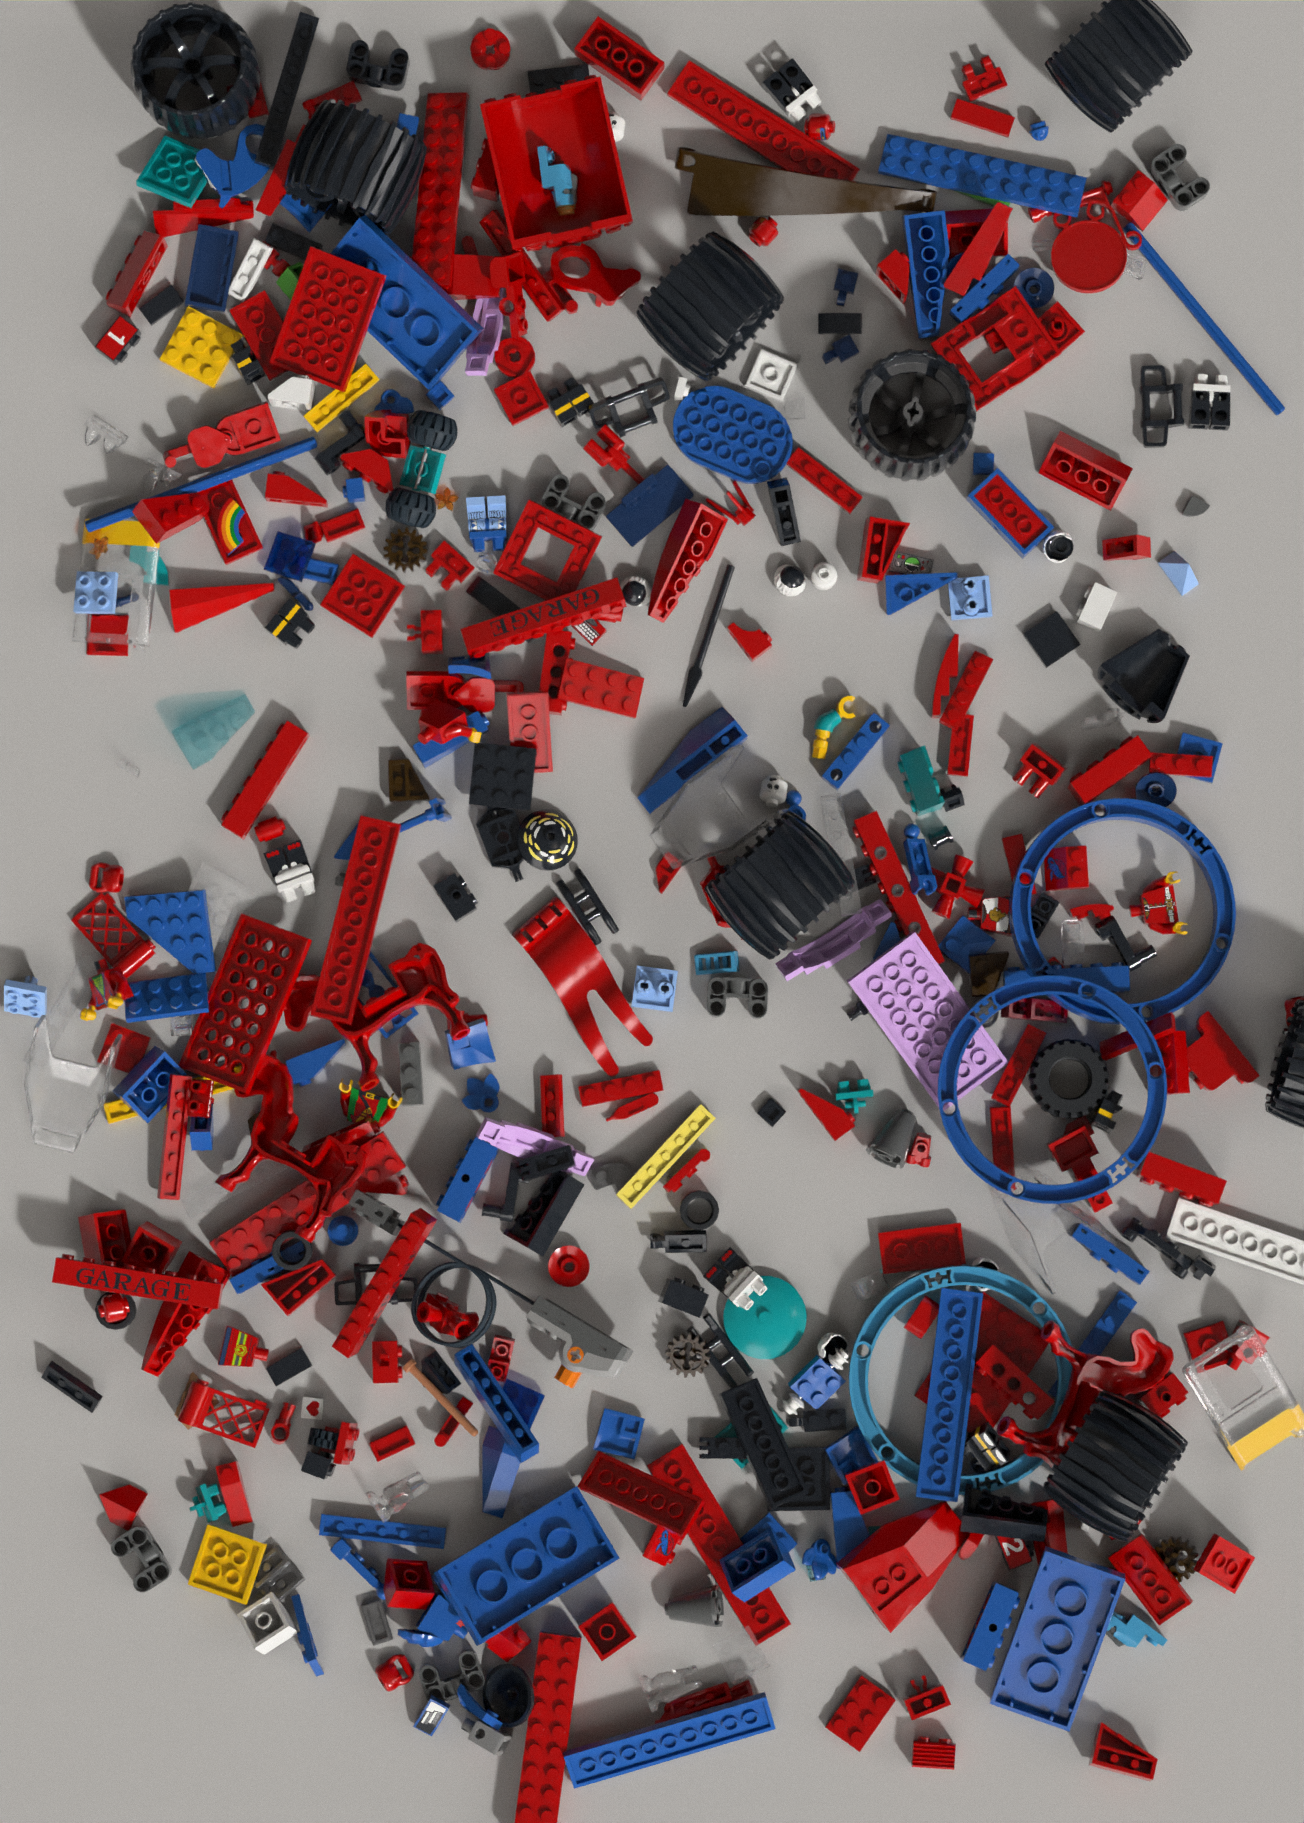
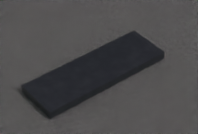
M755 1378L720 1393L719 1397L770 1510L808 1494L806 1485L758 1379Z

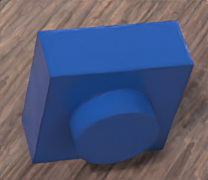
M441 381L426 393V397L439 411L455 397Z
M973 453V475L992 474L994 472V453Z

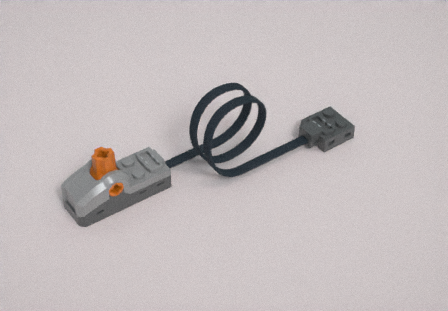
M356 1190L348 1203L353 1207V1212L362 1217L364 1216L366 1220L391 1235L397 1236L405 1221L399 1218L401 1213L363 1191ZM427 1239L424 1241L427 1245L455 1261L441 1264L430 1270L421 1279L413 1294L411 1303L412 1318L417 1329L427 1339L434 1343L454 1348L465 1347L479 1340L489 1329L496 1312L497 1301L494 1287L490 1281L492 1280L533 1305L526 1316L528 1318L527 1323L547 1333L551 1338L561 1341L559 1358L562 1365L556 1373L555 1379L573 1389L582 1374L605 1378L619 1377L633 1350L548 1298L538 1296L534 1302L482 1269L466 1264ZM454 1268H467L479 1278L486 1294L484 1315L477 1328L469 1336L460 1341L445 1342L434 1336L425 1325V1322L418 1321L416 1315L417 1308L423 1302L428 1288L436 1278Z

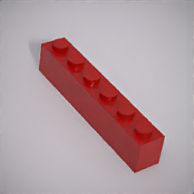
M288 720L285 724L281 723L276 731L278 736L274 742L271 740L265 748L266 755L263 759H258L254 766V769H256L254 774L246 778L243 783L245 788L241 794L237 793L232 800L233 807L230 811L226 810L221 818V826L243 840L310 736Z

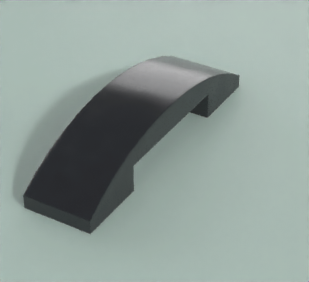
M480 576L466 590V593L497 617L521 609ZM533 638L527 639L525 641L527 643H530Z

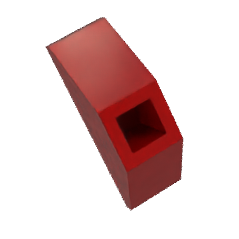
M372 449L341 455L342 466L348 471L352 472L355 470L360 474L359 477L367 483L373 482L377 485L376 489L385 495L387 492L389 494L394 488L387 459Z

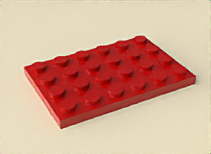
M310 246L269 363L296 374L308 376L309 379L345 392L387 275Z
M982 1291L983 1299L975 1362L993 1344L1028 1376L1049 1342L1041 1338V1330ZM1000 1363L994 1364L992 1372L997 1376L1003 1373V1366ZM976 1364L974 1365L966 1430L969 1433L986 1422H989L994 1428L1011 1402L1007 1398L1009 1394L1004 1389L999 1391L991 1384L993 1381L988 1375L984 1377L976 1370L978 1367ZM931 1370L914 1395L925 1404H927ZM1014 1377L1008 1380V1387L1011 1390L1018 1388L1019 1381Z

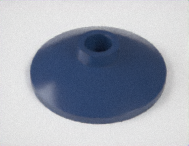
M1028 268L1023 270L1015 279L1014 287H1017L1031 308L1043 307L1052 299L1054 282L1046 271L1040 268ZM1030 287H1036L1037 292H1030Z
M1152 772L1139 779L1136 784L1135 794L1137 800L1167 807L1174 801L1177 787L1169 775L1161 772ZM1159 786L1158 789H1153L1152 787Z

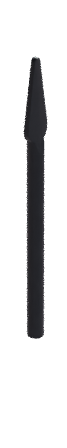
M727 565L694 666L689 670L683 707H687L702 677L703 671L701 668L735 569L732 565Z

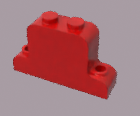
M1206 1011L1197 1019L1195 1027L1201 1034V1037L1187 1047L1188 1073L1191 1072L1195 1077L1193 1081L1200 1090L1213 1091L1232 1076L1241 1085L1243 1083H1251L1260 1076L1209 1011Z

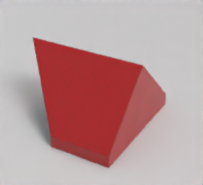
M130 1484L99 1494L110 1522L127 1531L131 1529L148 1493Z

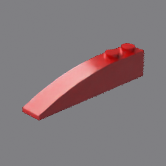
M685 499L659 561L647 615L662 623L666 621L678 604L680 595L686 593L690 587L688 584L692 578L698 576L701 572L700 567L705 561L708 562L728 521L727 518L699 502Z
M191 1251L185 1257L177 1275L180 1277H186V1274L198 1275L199 1280L205 1281L207 1277L217 1278L219 1283L224 1284L223 1289L230 1277L227 1269ZM163 1301L146 1347L141 1370L159 1377L175 1357L174 1352L180 1346L183 1347L188 1341L186 1339L193 1329L196 1330L200 1326L199 1321L205 1314H209L212 1308Z

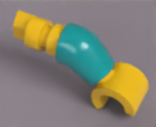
M846 696L841 698L836 704V710L831 709L818 716L814 724L815 736L817 737L813 740V758L825 759L828 747L826 740L830 737V733H833V729L842 721L841 718L851 719L856 717L854 713L848 714L843 709L844 703L846 701L853 702L855 697Z

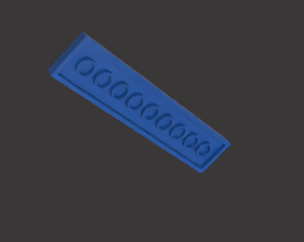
M887 134L878 174L1072 217H1078L1087 177Z
M941 1288L916 1497L958 1502L983 1293Z
M762 1692L563 1752V1756L575 1789L768 1732L776 1728L766 1694Z

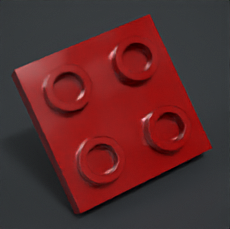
M1058 301L1038 318L1061 353L1085 333L1084 329Z

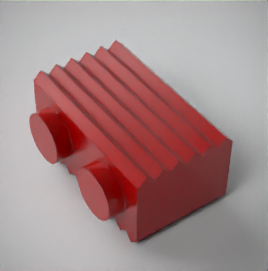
M918 1736V1740H913L911 1766L954 1770L956 1744L951 1742L950 1738H939L937 1742L930 1741V1737Z

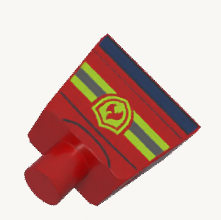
M227 1326L218 1365L253 1367L255 1359L267 1361L269 1349L258 1347L260 1338Z

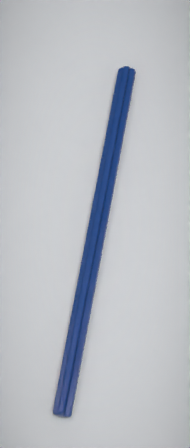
M1132 222L1123 228L1125 234L1129 231L1140 233ZM1140 233L1142 244L1139 251L1275 415L1281 414L1285 410L1283 404ZM1129 237L1134 245L1139 242L1136 237Z
M310 437L149 498L197 493L317 448V442L314 437ZM140 501L85 521L87 531L93 532L135 516L132 511Z

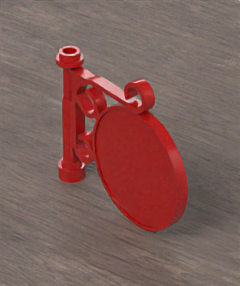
M1103 180L1101 181V186L1083 192L1080 208L1087 206L1086 216L1089 220L1071 224V216L1066 215L1068 221L1060 224L1056 219L1063 214L1038 208H1028L1032 223L1041 221V218H1044L1046 215L1047 217L1054 215L1053 224L1056 228L1062 229V231L1056 237L1052 246V269L1063 285L1076 292L1098 293L1113 286L1121 278L1127 262L1126 248L1133 251L1139 249L1142 244V236L1137 231H1129L1125 237L1115 211L1106 197L1110 196V193L1113 192L1110 181ZM1092 204L1103 206L1101 214L1097 217L1090 214ZM1104 207L1111 213L1118 232L1111 226L1099 222L1104 218ZM1134 236L1139 242L1131 245L1127 242L1126 238Z

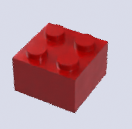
M613 1601L578 1625V1628L601 1661H604L637 1637Z

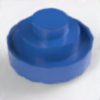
M338 1216L328 1226L330 1240L339 1246L352 1244L359 1234L357 1223L348 1216Z

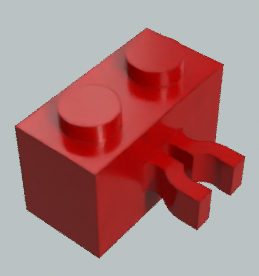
M421 610V626L407 625V630L412 629L415 632L421 633L407 636V641H415L420 638L423 655L443 654L442 610Z
M372 1341L373 1383H399V1378H403V1366H399V1358L402 1357V1345H398V1341Z
M922 1675V1687L924 1690L921 1691L920 1687L915 1684L914 1679L910 1680L912 1687L917 1690V1693L904 1698L903 1701L911 1720L951 1705L942 1683L927 1688L926 1676Z

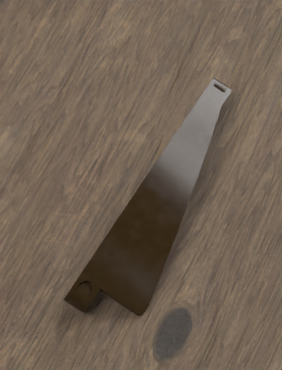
M678 147L675 169L693 173L687 212L692 215L778 216L896 210L934 212L937 191L931 189H906L837 179L703 154L687 147Z

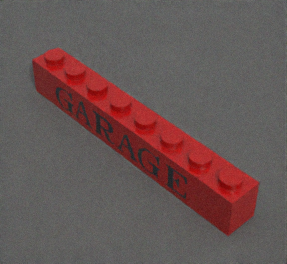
M616 577L460 630L469 657L480 658L488 652L501 651L506 646L512 644L519 645L527 639L540 638L545 633L551 631L558 632L563 630L564 627L576 626L591 618L598 619L603 614L619 612L627 606L618 578Z
M422 1208L411 1212L333 1343L332 1347L345 1357L350 1358L359 1352L435 1225L437 1219Z
M62 1254V1257H56L52 1283L220 1309L224 1284L219 1283L217 1278L207 1277L205 1281L199 1280L198 1275L186 1274V1277L177 1276L178 1272L165 1270V1274L157 1273V1269L145 1267L143 1271L137 1270L136 1265L124 1264V1267L115 1266L116 1262L103 1260V1264L95 1263L94 1258L83 1257L82 1260H76L74 1255Z

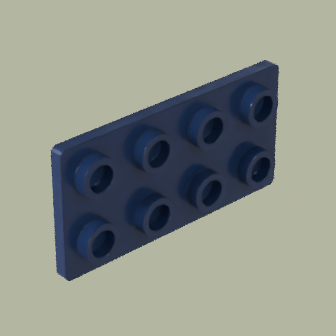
M666 465L656 475L652 473L623 497L621 504L612 510L606 518L631 547H634L682 507L685 499L690 500L694 494L669 465Z

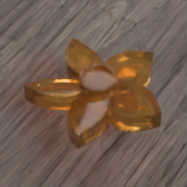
M448 487L444 490L443 494H434L436 499L440 501L437 510L446 506L448 510L453 511V503L459 497L450 495Z
M105 536L100 540H94L95 547L89 553L95 554V559L98 560L102 552L106 553L108 551V537Z

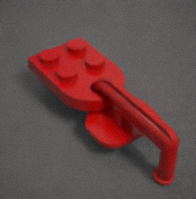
M265 401L222 417L215 428L204 425L191 430L187 437L188 443L165 451L163 459L165 465L172 468L176 465L175 458L192 453L196 464L207 468L220 463L225 453L240 455L281 441L268 402Z
M406 671L407 710H427L433 701L437 699L455 708L463 705L470 712L486 713L490 712L495 706V692H524V684L518 680H492L484 677H471L466 681L462 675L458 673L449 674V671Z

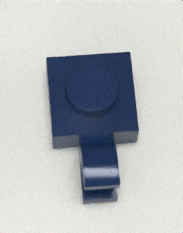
M838 269L833 289L839 291L836 305L844 307L847 293L854 294L858 273Z
M849 334L832 343L833 350L824 353L822 359L825 365L837 358L842 363L859 354V350Z

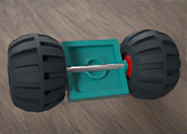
M417 410L410 417L407 423L408 439L424 447L420 448L413 445L409 447L399 485L410 487L412 490L400 487L392 490L386 499L385 506L389 519L419 528H426L432 523L436 515L435 500L433 497L419 492L425 491L436 494L446 454L432 451V448L447 451L454 445L458 434L457 424L454 419L424 410Z

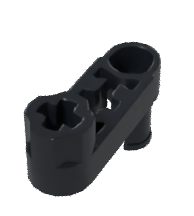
M350 410L345 411L339 416V419L342 420L348 429V434L315 457L316 462L326 475L334 473L341 466L337 459L340 455L366 438L365 428L362 424H358Z
M1113 915L1094 924L1096 932L1102 941L1110 937L1112 938L1126 966H1129L1130 972L1140 968L1141 964L1157 957V953L1152 945L1137 953L1133 952Z
M511 1162L504 1204L498 1206L483 1203L482 1216L500 1218V1221L506 1222L513 1221L519 1182L529 1184V1181L522 1182L521 1177L529 1175V1173L520 1174L519 1169L527 1167L526 1164L518 1166L517 1163Z

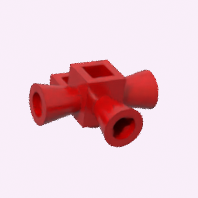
M955 854L951 873H944L931 867L932 874L935 875L937 882L935 892L942 895L931 910L932 913L950 919L954 900L958 901L959 897L974 907H978L985 889L966 886L967 880L964 879V876L974 863L972 860Z
M428 1293L425 1299L426 1302L420 1303L417 1308L416 1315L419 1322H430L429 1325L439 1333L455 1336L459 1340L466 1338L477 1328L479 1316L476 1312L461 1311L458 1308L459 1305L449 1301V1297L443 1293Z

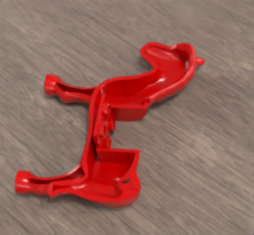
M418 943L409 950L405 957L388 965L399 987L386 989L384 995L379 998L372 997L368 999L364 1006H362L358 998L352 1025L331 1021L340 1034L352 1044L360 1059L362 1073L358 1084L362 1091L370 1090L379 1083V1078L375 1073L378 1061L370 1051L368 1045L369 1038L401 1012L415 1006H430L439 1010L450 1023L449 1034L452 1040H460L470 1033V1028L463 1020L461 1011L455 1007L460 1001L459 996L449 987L445 967L436 950L429 945ZM316 974L298 975L284 1008L285 1024L289 1030L300 1032L306 1027L320 976Z
M272 1050L269 1055H265L249 1095L234 1089L236 1096L241 1098L263 1095L261 1111L254 1122L251 1133V1146L245 1158L233 1171L220 1175L214 1182L233 1192L238 1183L249 1180L253 1169L264 1159H269L297 1170L313 1185L316 1191V1204L308 1221L298 1226L294 1233L312 1243L316 1232L323 1226L325 1218L332 1216V1206L335 1199L361 1176L365 1168V1154L361 1147L342 1144L331 1135L327 1136L314 1159L289 1145L299 1124V1118L293 1112V1079L287 1065L277 1059L276 1050Z
M1050 1320L1043 1326L1041 1338L1050 1343L1051 1351L1055 1355L1067 1359L1073 1368L1061 1409L1053 1423L1044 1430L1037 1432L1024 1431L1018 1428L1013 1418L1005 1416L997 1426V1433L1004 1438H1009L1015 1444L1024 1445V1454L1043 1459L1051 1468L1055 1464L1059 1466L1062 1461L1059 1458L1060 1453L1066 1454L1070 1446L1066 1443L1068 1440L1073 1442L1078 1433L1074 1430L1076 1427L1082 1428L1085 1423L1082 1418L1085 1414L1090 1416L1091 1410L1089 1407L1092 1403L1097 1404L1095 1399L1099 1396L1098 1394L1106 1390L1125 1397L1128 1394H1136L1152 1389L1164 1380L1165 1375L1170 1370L1174 1360L1173 1351L1170 1346L1156 1341L1146 1329L1140 1328L1130 1334L1129 1341L1133 1350V1362L1117 1361L1097 1354H1086L1071 1347L1063 1339L1059 1325Z

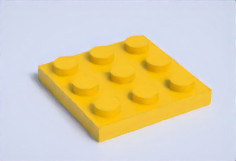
M188 306L159 360L214 389L234 353L231 344L241 340L243 335Z
M207 1524L188 1585L247 1605L267 1544Z

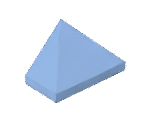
M1175 551L1158 562V565L1181 596L1199 584L1189 563Z

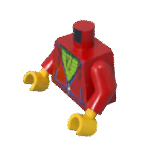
M106 959L94 962L98 974L89 978L92 996L88 1003L89 1009L83 1008L80 1013L82 1020H94L96 1018L95 1009L97 1011L107 1007L117 1009L118 1006L123 1004L124 1000L134 996L121 968L109 969Z

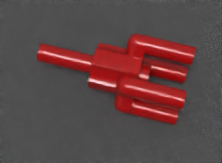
M605 424L596 435L608 446L603 449L591 439L584 446L583 450L600 466L605 467L609 464L616 472L622 468L637 484H640L644 478L627 463L631 457L622 449L625 445L624 441Z

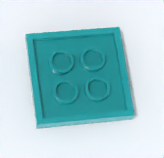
M164 136L136 180V185L192 208L208 182L195 161L196 154L200 150Z

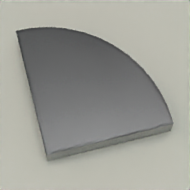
M1192 496L1182 515L1187 517L1201 515L1208 510L1210 505Z

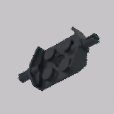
M487 806V812L476 823L491 865L493 868L509 869L512 871L515 882H519L517 874L520 881L524 879L519 869L524 859L517 847V831L520 822L515 809ZM506 832L509 835L508 842L500 843L497 840L498 834Z

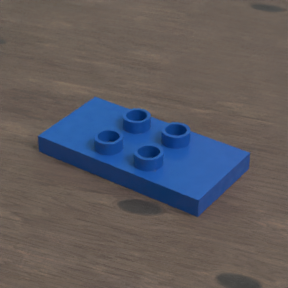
M366 215L360 217L330 253L387 275L367 331L428 390L438 384L484 329Z
M576 1486L440 1568L434 1574L476 1646L620 1558Z
M1045 1546L992 1691L990 1704L1070 1732L1124 1585L1125 1574Z

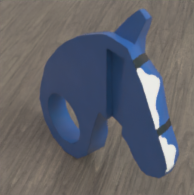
M253 124L246 126L240 132L237 138L233 161L222 160L207 148L198 151L195 161L205 175L210 186L221 196L220 208L223 209L232 196L245 192L256 185L269 171L270 168L254 163L256 154L251 153L245 143L246 138L250 135L255 134L262 137L265 126Z

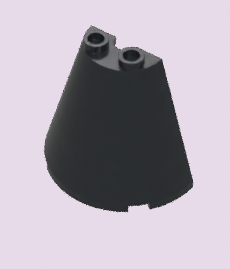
M1160 629L1103 662L1098 668V679L1103 680L1104 685L1102 688L1112 701L1131 716L1139 720L1141 717L1146 718L1148 723H1159L1165 718L1190 657L1181 645H1173L1170 642V635Z

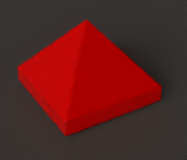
M318 521L303 527L307 547L322 541L323 531Z

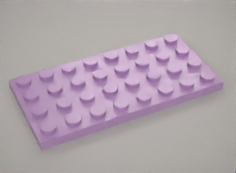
M912 931L847 980V982L939 1108L938 1077L944 1050L955 1028L971 1009L918 935ZM983 1026L975 1033L963 1055L957 1081L958 1100L1009 1063ZM945 1103L943 1106V1110L945 1111L946 1109H948L950 1106L953 1105V1103Z

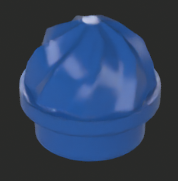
M1045 121L1029 125V134L1035 140L1043 141L1047 137L1049 126H1046Z

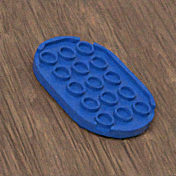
M706 386L691 392L681 401L674 415L673 434L676 444L683 455L693 463L745 484H757L768 481L784 469L791 456L793 445L792 433L783 415L773 407L729 388Z

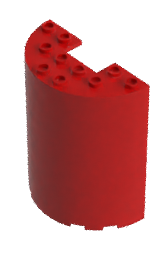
M586 76L583 81L578 82L575 79L564 82V85L560 86V90L550 88L545 90V93L537 95V92L526 94L525 98H521L520 95L516 96V93L504 95V99L496 100V98H489L480 104L512 249L515 251H522V247H525L527 251H538L545 245L547 248L552 249L600 238L602 232L606 231V234H612L620 231L621 225L624 224V227H628L633 223L601 76ZM547 146L551 148L555 155L553 165L566 164L570 167L572 174L577 176L576 206L555 208L551 192L553 189L547 190L542 187L537 147Z

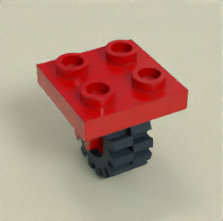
M341 1422L340 1429L325 1426V1429L311 1427L307 1444L321 1447V1451L335 1454L333 1463L349 1465L355 1456L353 1445L354 1440L357 1441L360 1429L357 1428L358 1423Z

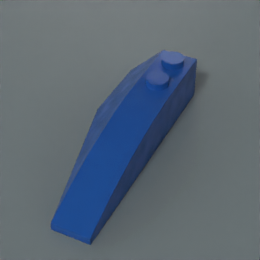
M945 210L902 216L918 338L939 336L945 292L944 283L947 276L950 252Z

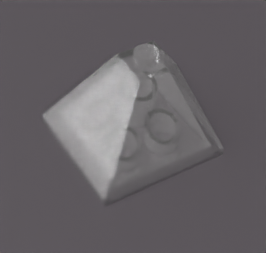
M203 862L189 890L205 889L211 937L228 946L241 913L248 916L260 893Z

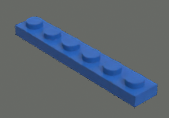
M1119 1290L1078 1350L1086 1354L1100 1355L1137 1302ZM1057 1380L1048 1391L1053 1397H1056Z
M321 1514L319 1535L444 1549L446 1528Z

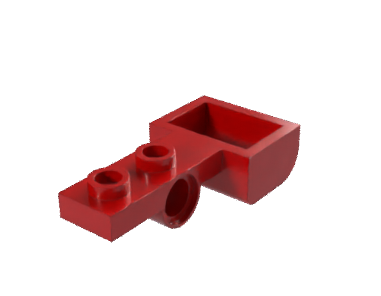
M513 251L492 259L490 262V275L494 288H506L507 297L500 300L499 310L503 315L509 316L511 337H520L527 334L528 321L525 317L526 301L523 298L522 282H525L526 278L523 252ZM509 301L513 303V309L510 307Z
M1084 1124L1047 1143V1147L1061 1172L1071 1168L1076 1181L1097 1174L1090 1157L1099 1152ZM1107 1190L1087 1199L1094 1213L1113 1203Z

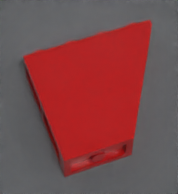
M368 1116L329 1135L339 1140L342 1144L360 1146L378 1135L381 1129L376 1120L373 1121L372 1117ZM327 1136L304 1146L302 1153L314 1159ZM399 1171L367 1192L404 1195L407 1193L409 1182L404 1174L401 1175Z

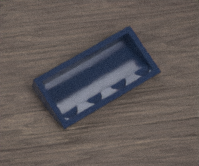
M198 225L185 307L225 312L239 231Z

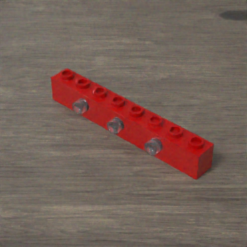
M877 810L854 820L853 833L856 839L860 837L863 843L860 848L864 857L868 856L871 861L869 868L873 876L877 875L880 881L877 885L881 894H886L888 901L886 905L891 913L894 912L897 920L894 923L898 932L902 931L906 937L914 931L938 965L943 964L945 960L917 898L912 894L910 883Z

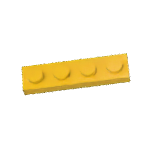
M367 364L363 365L351 375L345 392L335 389L303 417L318 433L379 381V378Z

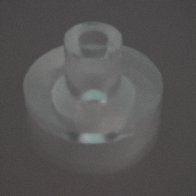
M490 551L482 552L478 555L475 565L481 572L491 573L495 570L497 559Z

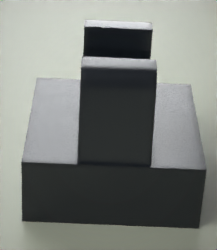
M954 784L951 785L952 790L945 792L943 788L940 789V796H943L945 801L943 805L945 812L965 805L960 787L957 788Z
M1198 1254L1193 1263L1197 1267L1193 1277L1199 1281L1205 1273L1211 1277L1216 1266Z

